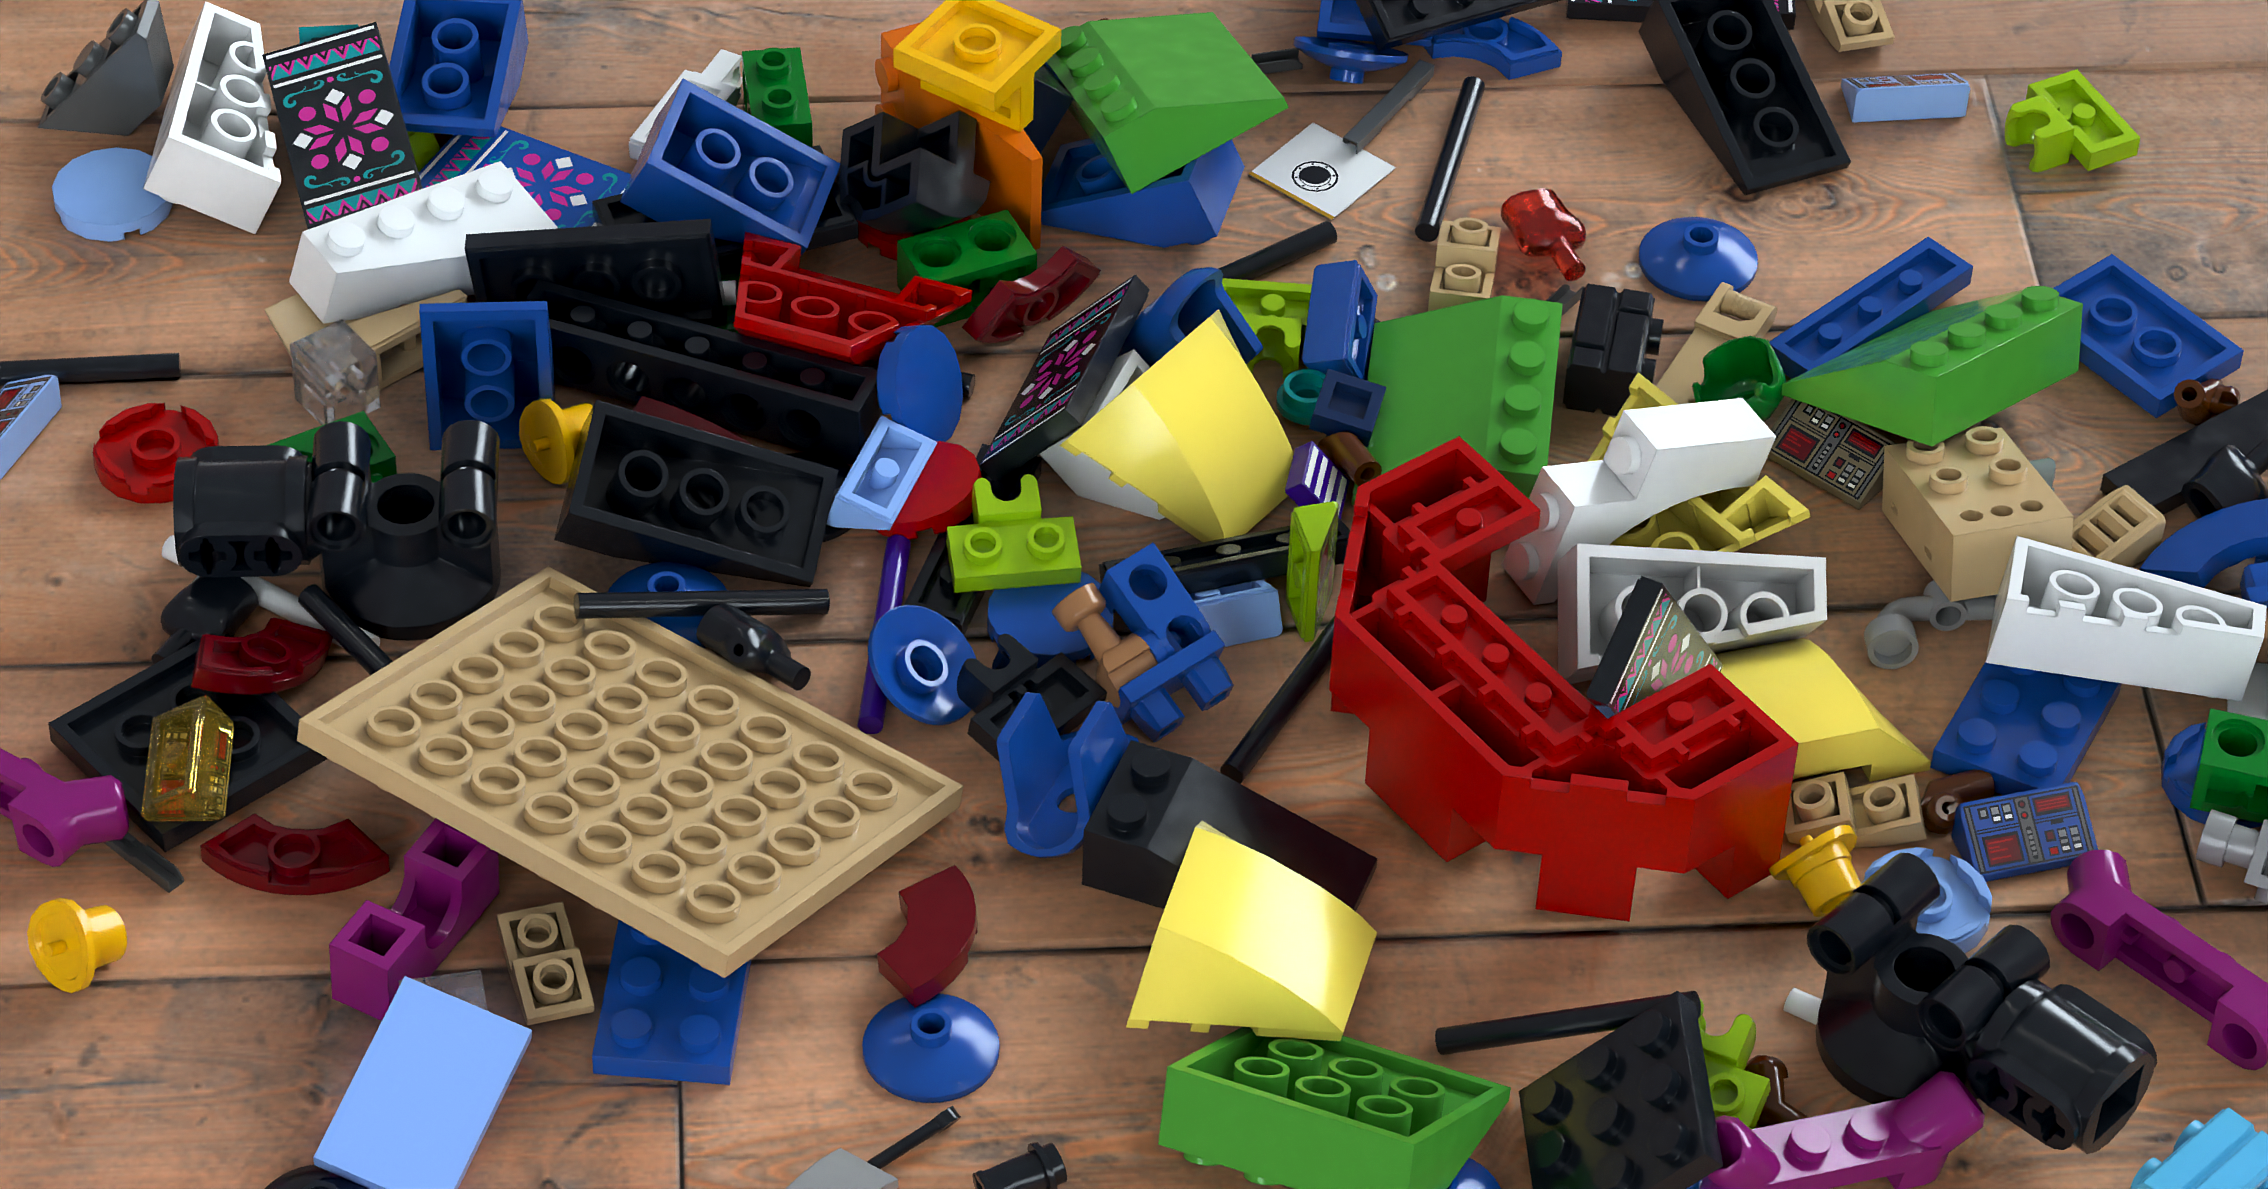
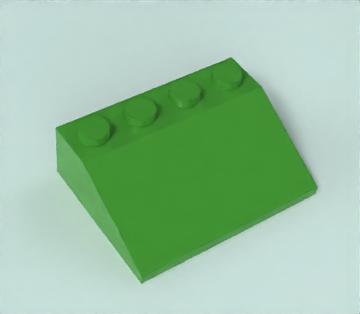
M1213 12L1088 21L1080 26H1070L1061 30V48L1045 63L1074 98L1068 108L1131 194L1289 108L1282 94Z
M2030 286L2015 292L1933 310L1783 383L1782 395L1932 447L2078 372L2083 303L2061 297L2057 290L2050 287Z
M1501 295L1375 323L1367 381L1387 388L1369 445L1366 448L1380 464L1382 469L1381 475L1460 436L1529 499L1541 468L1548 465L1563 303ZM1354 482V490H1353V497H1352V504H1353V505L1355 504L1356 493H1357V487H1358V486L1355 484V482Z
M1241 1027L1167 1066L1158 1145L1183 1152V1157L1194 1164L1204 1166L1220 1164L1244 1172L1245 1179L1260 1185L1271 1186L1281 1184L1293 1189H1447L1508 1103L1511 1087L1346 1036H1342L1341 1041L1256 1036L1250 1027Z

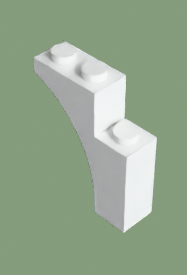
M1743 398L1623 410L1603 460L1543 466L1529 497V500L1541 510L1539 529L1511 542L1502 566L1533 605L1553 603L1558 598L1557 562L1577 543L1610 545L1636 525L1676 504L1716 491L1753 486L1757 482L1776 436Z

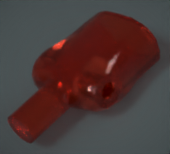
M1543 188L1523 191L1509 197L1503 203L1501 219L1512 233L1515 243L1522 254L1529 257H1551L1567 281L1578 280L1584 275L1586 267L1575 250L1582 248L1586 241L1585 226L1579 218L1574 216L1565 207L1553 190Z

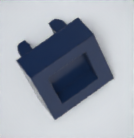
M1328 369L1309 429L1324 433L1326 437L1338 432H1350L1356 435L1365 447H1368L1387 387Z

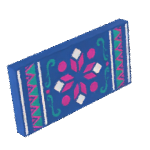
M500 126L496 137L453 135L419 172L422 186L426 188L501 161L558 228L597 226L593 217L592 201L624 193L631 174L502 126Z

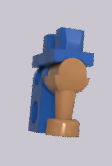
M1154 542L1108 569L1099 590L1094 583L1083 585L1062 599L1052 610V615L1064 631L1074 632L1079 630L1099 663L1095 682L1107 691L1106 700L1112 703L1121 725L1133 719L1135 724L1153 742H1157L1173 732L1182 724L1185 718L1170 695L1185 687L1199 708L1204 711L1225 700L1234 686L1224 665L1219 660L1225 647L1224 642L1215 630L1211 631L1205 617ZM1105 607L1111 615L1117 612L1132 634L1122 639L1102 617L1101 613Z

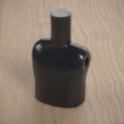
M2268 438L2262 440L2246 456L2233 445L2221 447L2207 459L2205 465L2198 473L2183 484L2182 495L2197 519L2236 504L2268 498V489L2261 477L2268 469Z
M197 576L163 609L161 624L163 630L170 637L152 655L151 660L153 664L199 640L202 635L212 633L218 636L234 637L239 627L259 605L258 597L252 586L241 577Z
M720 604L710 608L701 619L696 633L697 640L703 646L724 657L732 665L749 672L769 674L796 691L803 689L807 685L811 676L810 669L791 658V652L785 641L766 624L729 604Z

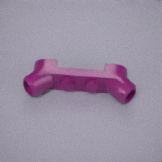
M0 748V814L12 820L18 848L21 852L46 865L59 867L80 847L122 840L129 831L128 810L123 785L114 776L106 775L63 782L44 772L33 760L29 758L20 759Z
M2090 850L2074 859L2067 871L2069 894L2057 903L2051 911V925L2062 945L2097 971H2100L2114 958H2117L2210 1021L2212 1026L2207 1046L2244 1069L2257 1070L2264 1067L2268 1063V983L2238 964L2228 954L2220 952L2190 932L2176 919L2165 915L2132 893L2127 863L2119 853L2109 850Z
M1939 1071L1905 1098L1750 1129L1739 1118L1723 1115L1715 1118L1723 1166L1701 1179L1699 1189H1830L1887 1177L1894 1189H1909L1923 1186L1936 1180L1949 1152L1984 1127L1985 1114L1977 1100L1954 1073Z

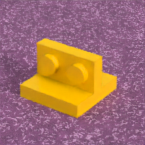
M945 0L893 49V67L919 78L921 89L1021 132L1033 120L1034 73L1061 48V29L996 0Z

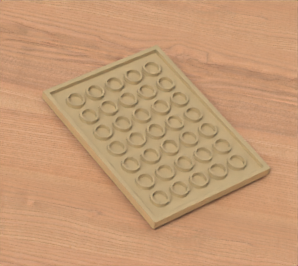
M549 566L299 719L297 741L325 756L328 760L338 763L374 783L382 790L403 799L428 813L434 819H439L484 844L491 850L529 869L539 877L556 884L588 902L593 907L610 914L644 933L647 937L664 944L723 978H726L958 809L964 787L960 783L750 672L732 665L727 660L647 618L576 619L574 614L575 594L598 592Z

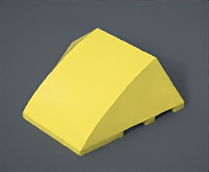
M1219 309L1060 445L1074 456L1083 452L1111 471L1108 479L1120 487L1128 483L1158 503V512L1201 542L1248 533L1288 497L1285 493V487L1294 455L1277 416L1243 360Z
M1638 372L1629 386L1630 395L1615 418L1611 416L1608 418L1602 428L1603 438L1587 462L1603 460L1623 410L1678 404ZM1765 475L1759 481L1757 480L1753 486L1716 491L1676 504L1636 525L1610 545L1735 552L1811 516L1809 509Z
M1799 638L1715 654L1723 664L1721 673L1799 743L1793 779L1860 766L1869 782L1930 770L1931 760L1889 722L1846 677L1830 656L1812 641Z
M1202 820L1194 829L1159 922L1126 1028L1148 1029L1150 1021L1190 1023V1032L1209 1033L1211 1025L1250 1027L1256 1036L1341 1041L1377 932L1362 916L1321 886L1270 857L1236 842Z

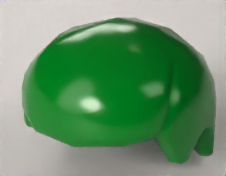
M1746 336L1728 340L1709 351L1702 361L1704 367L1702 384L1700 385L1698 382L1692 384L1696 403L1743 398L1764 422L1771 417L1784 398L1782 395V384L1786 382V377L1769 341L1754 336Z

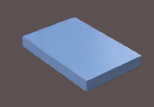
M404 976L313 1157L314 1165L369 1189H458L532 1039V1030Z

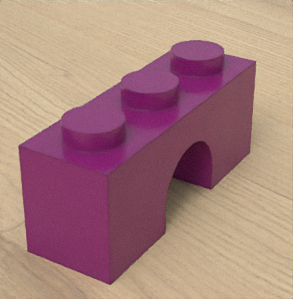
M435 818L404 855V879L392 908L389 910L366 900L330 942L332 999L382 1021L404 976L424 984L499 894L498 852L491 850L484 844Z

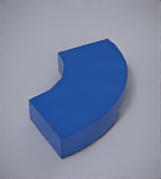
M1514 17L1509 19V23L1497 18L1433 36L1432 47L1424 46L1432 59L1453 56L1476 59L1495 67L1508 80L1561 66L1562 51L1555 43L1533 26Z
M2268 498L2223 508L2191 522L2163 541L2148 556L2140 570L2205 588L2214 576L2224 569L2249 558L2267 556Z

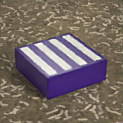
M1310 441L1295 448L1285 493L1299 507L1331 501L1337 502L1339 505L1338 518L1341 520L1350 480L1313 441Z

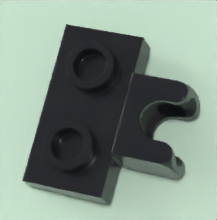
M1002 634L998 637L997 646L999 650L993 660L992 669L986 667L977 659L969 658L963 663L957 679L958 697L976 713L970 719L967 734L998 761L997 738L1026 692L1041 694L1060 736L1070 733L1082 724L1097 701H1105L1107 695L1105 689L1062 652L1040 668H1037L1038 658L1009 634Z

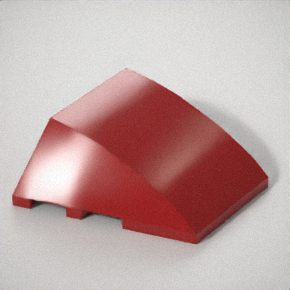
M745 232L734 328L738 333L859 366H871L879 363V357L886 342L895 341L897 335L894 332L903 326L934 325L971 302L973 290L915 275L899 294L799 268L802 246Z

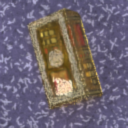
M207 695L152 719L141 816L146 821H213L225 817L234 723Z

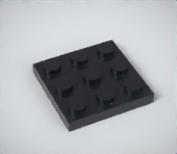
M201 638L48 723L51 742L88 778L112 775L122 782L128 817L164 852L169 851L327 760L325 756L297 741L299 719L302 717L275 692L264 694H230L191 687L196 653ZM231 727L221 818H150L160 728ZM228 732L204 733L200 766H225ZM161 733L158 766H196L197 754L193 755L194 745H198L199 733ZM201 733V735H200V744H199V754H198V763H197V766H199L202 733ZM164 735H190L189 742H163ZM206 735H225L222 764H203ZM163 744H189L188 751L162 752ZM161 754H171L170 761H161ZM176 754H188V760L176 761ZM223 778L199 779L195 812H220ZM156 779L152 813L191 812L194 779ZM196 779V781H195V790H194V800H193V809H192V812H194L195 796H196V787H197V779ZM159 781H191L188 809L156 810ZM220 781V788L201 789V782ZM219 790V798H200V791ZM218 799V807H206V800Z
M1679 991L1672 993L1519 1091L1533 1189H1687L1723 1166L1695 1002Z

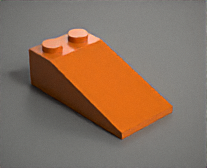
M920 23L881 33V58L875 61L876 78L881 88V104L875 106V115L885 112L918 129L958 111L977 119L976 155L973 173L991 181L987 199L977 213L985 216L1008 209L1035 250L1041 247L1043 157L1024 129L1018 132L921 89L919 78L893 67V49Z

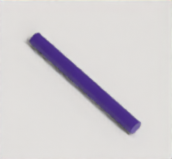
M892 535L886 541L873 626L886 612L895 607L902 606L911 541L901 535ZM868 658L857 726L866 734H877L883 729L888 698L878 686Z

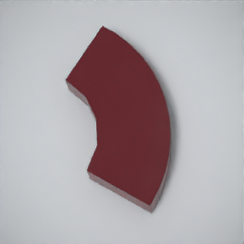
M1062 246L1045 264L1031 274L1014 281L999 280L962 328L976 341L982 343H1000L1019 338L1024 334V330L1020 328L1023 325L1033 326L1045 318L1050 321L1069 307L1100 275L1101 270L1088 258Z
M270 618L265 629L245 637L202 635L196 653L191 687L230 694H264L296 687L310 680L322 669L326 662L333 637L325 630L278 618Z
M254 813L200 845L202 861L212 870L240 885L273 894L318 895L333 893L363 885L390 872L389 855L349 818L325 828L305 830L276 826Z
M956 865L899 891L900 909L907 919V925L895 942L877 953L879 972L914 1007L923 1004L943 991L963 971L968 963V952L974 941L975 934L978 932L974 894L966 877Z

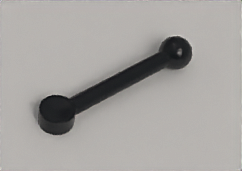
M951 1106L934 1117L930 1122L866 1162L881 1169L933 1135L946 1130L956 1123L961 1116L954 1106Z

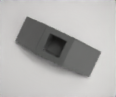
M144 0L133 12L127 8L122 10L110 25L106 38L100 44L94 40L89 42L77 57L73 70L67 76L59 72L52 78L41 96V101L46 106L38 128L129 136L162 104L174 64L158 0Z

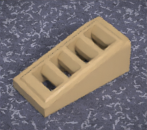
M458 289L367 316L341 327L343 365L346 372L368 392L374 394L424 367L419 314L420 304L467 303V295Z
M2124 485L2100 499L2073 520L2072 551L2094 557L2083 548L2086 546L2096 555L2094 558L2132 567L2147 559L2161 544L2166 524L2165 517L2130 486ZM2106 535H2110L2115 540V542H2113Z

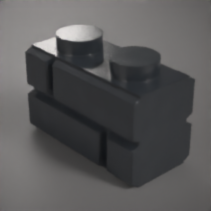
M1589 283L1586 287H1583L1566 369L1563 404H1565L1567 409L1592 413L1597 409H1601L1605 415L1617 416L1630 395L1629 386L1638 372L1653 384L1656 360L1647 359L1646 355H1659L1664 320L1653 318L1655 298H1653L1651 293L1623 289L1621 293H1618L1615 287Z

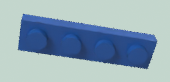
M1927 237L1769 341L1780 361L1784 374L1793 379L1928 313L1970 285L1973 266L1938 242Z

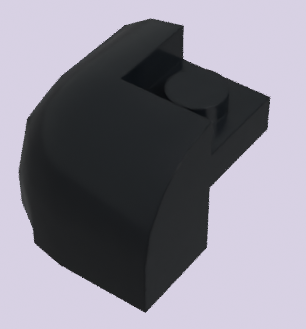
M958 111L918 129L885 112H881L843 129L839 174L840 202L850 206L856 220L885 234L902 237L915 236L936 230L975 214L986 201L991 181L973 173L976 155L977 119Z

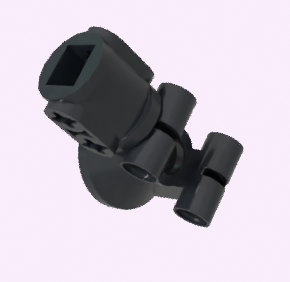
M463 420L450 425L443 433L440 482L431 477L415 473L395 474L382 478L375 483L371 482L370 437L362 427L343 421L328 423L320 427L315 433L312 462H310L308 455L304 456L298 450L280 445L211 446L193 452L190 457H178L174 472L173 488L174 538L178 564L188 572L202 577H275L287 575L295 571L299 565H310L311 560L319 556L323 591L360 628L379 638L410 641L432 638L494 600L498 592L501 580L497 523L500 449L498 433L490 425L477 420Z
M1911 853L1895 855L1809 929L1807 945L1811 955L1827 971L1823 998L1819 1007L1816 1024V1043L1819 1054L1829 1072L1843 1087L1871 1104L1905 1098L1939 1071L1951 1072L1963 1082L1976 1100L1980 1099L1987 1106L2043 1144L2058 1150H2065L2074 1145L2084 1153L2090 1154L2099 1151L2118 1134L2135 1112L2148 1089L2154 1068L2157 1065V1054L2149 1038L2135 1025L2082 990L2067 984H2060L2051 989L2039 981L2047 974L2050 968V957L2044 944L2030 930L2020 925L2010 924L2000 930L1969 959L1958 946L1949 940L1932 934L1916 932L1918 917L1938 900L1940 885L1929 865Z

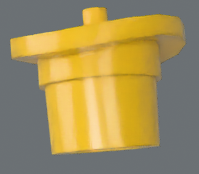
M538 399L524 408L519 420V437L523 451L535 470L553 484L569 482L581 429L593 405L583 403L561 409L551 399Z
M1848 824L1837 826L1814 839L1811 835H1806L1799 840L1800 848L1773 864L1769 871L1774 879L1790 880L1794 888L1799 889L1814 917L1825 916L1861 885L1851 863L1852 857L1850 855V852L1856 845L1857 836L1853 828Z
M65 898L53 899L41 904L30 918L27 930L29 951L37 968L50 983L61 991L75 993L89 987L96 968L120 960L127 948V933L124 923L119 914L107 905L83 909L74 900Z

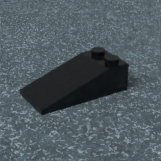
M1653 0L1638 32L1661 80L1744 195L1849 167L1851 160L1773 0Z
M596 400L581 429L554 540L615 558L647 563H680L700 567L712 573L811 587L814 581L838 470Z
M1133 740L1130 741L1084 829L1082 885L1165 909L1194 829L1202 820L1236 842L1270 857L1321 886L1355 912L1377 868L1376 857L1196 759Z

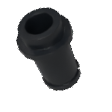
M1032 1142L1028 1144V1152L987 1170L977 1171L973 1173L972 1177L975 1189H1058L1057 1185L1067 1182V1172L1063 1160L1053 1143L1041 1146L1038 1142Z

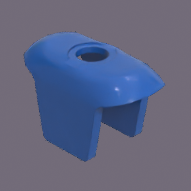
M1212 267L1192 269L1179 277L1162 295L1140 313L1117 357L1134 349L1151 367L1218 309L1246 364L1263 350V346L1224 290L1222 271Z
M1026 692L997 738V750L1007 803L1004 831L1008 844L1019 852L1039 858H1057L1071 854L1083 845L1084 829L1131 740L1139 742L1138 738L1125 733L1111 702L1097 701L1079 731L1060 736L1041 694ZM1074 794L1077 812L1070 813L1060 810L1059 804L1067 796Z

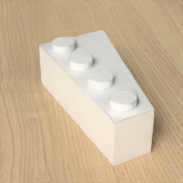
M205 1L181 51L143 187L144 190L159 195L170 203L184 205L253 234H256L281 184L280 169L273 165V156L277 146L275 133L269 132L267 117L271 111L270 94L264 93L263 80L267 72L262 57L264 49L259 23Z
M499 161L303 231L289 283L323 324L360 319L398 308L403 304H411L458 289L467 296L475 295L464 249L466 234L557 229L558 227L505 165Z
M2017 536L1995 601L1986 663L2195 694L2210 698L2241 701L2264 639L2267 606Z
M1577 543L1557 562L1558 673L1570 684L1593 679L1634 586L1641 576L1663 583L1714 654L1804 638L1827 620L1826 557Z

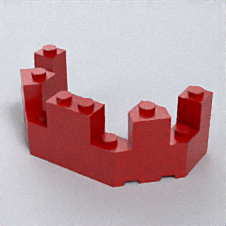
M1460 436L1358 486L1351 531L1349 532L1343 566L1342 583L1334 618L1329 690L1332 692L1330 711L1355 714L1369 728L1365 784L1442 859L1449 862L1485 841L1494 849L1542 855L1535 909L1630 922L1637 868L1682 874L1695 868L1727 899L1771 875L1769 868L1780 860L1799 744L1711 663L1607 719L1483 604L1487 599L1491 553L1539 529L1541 510Z

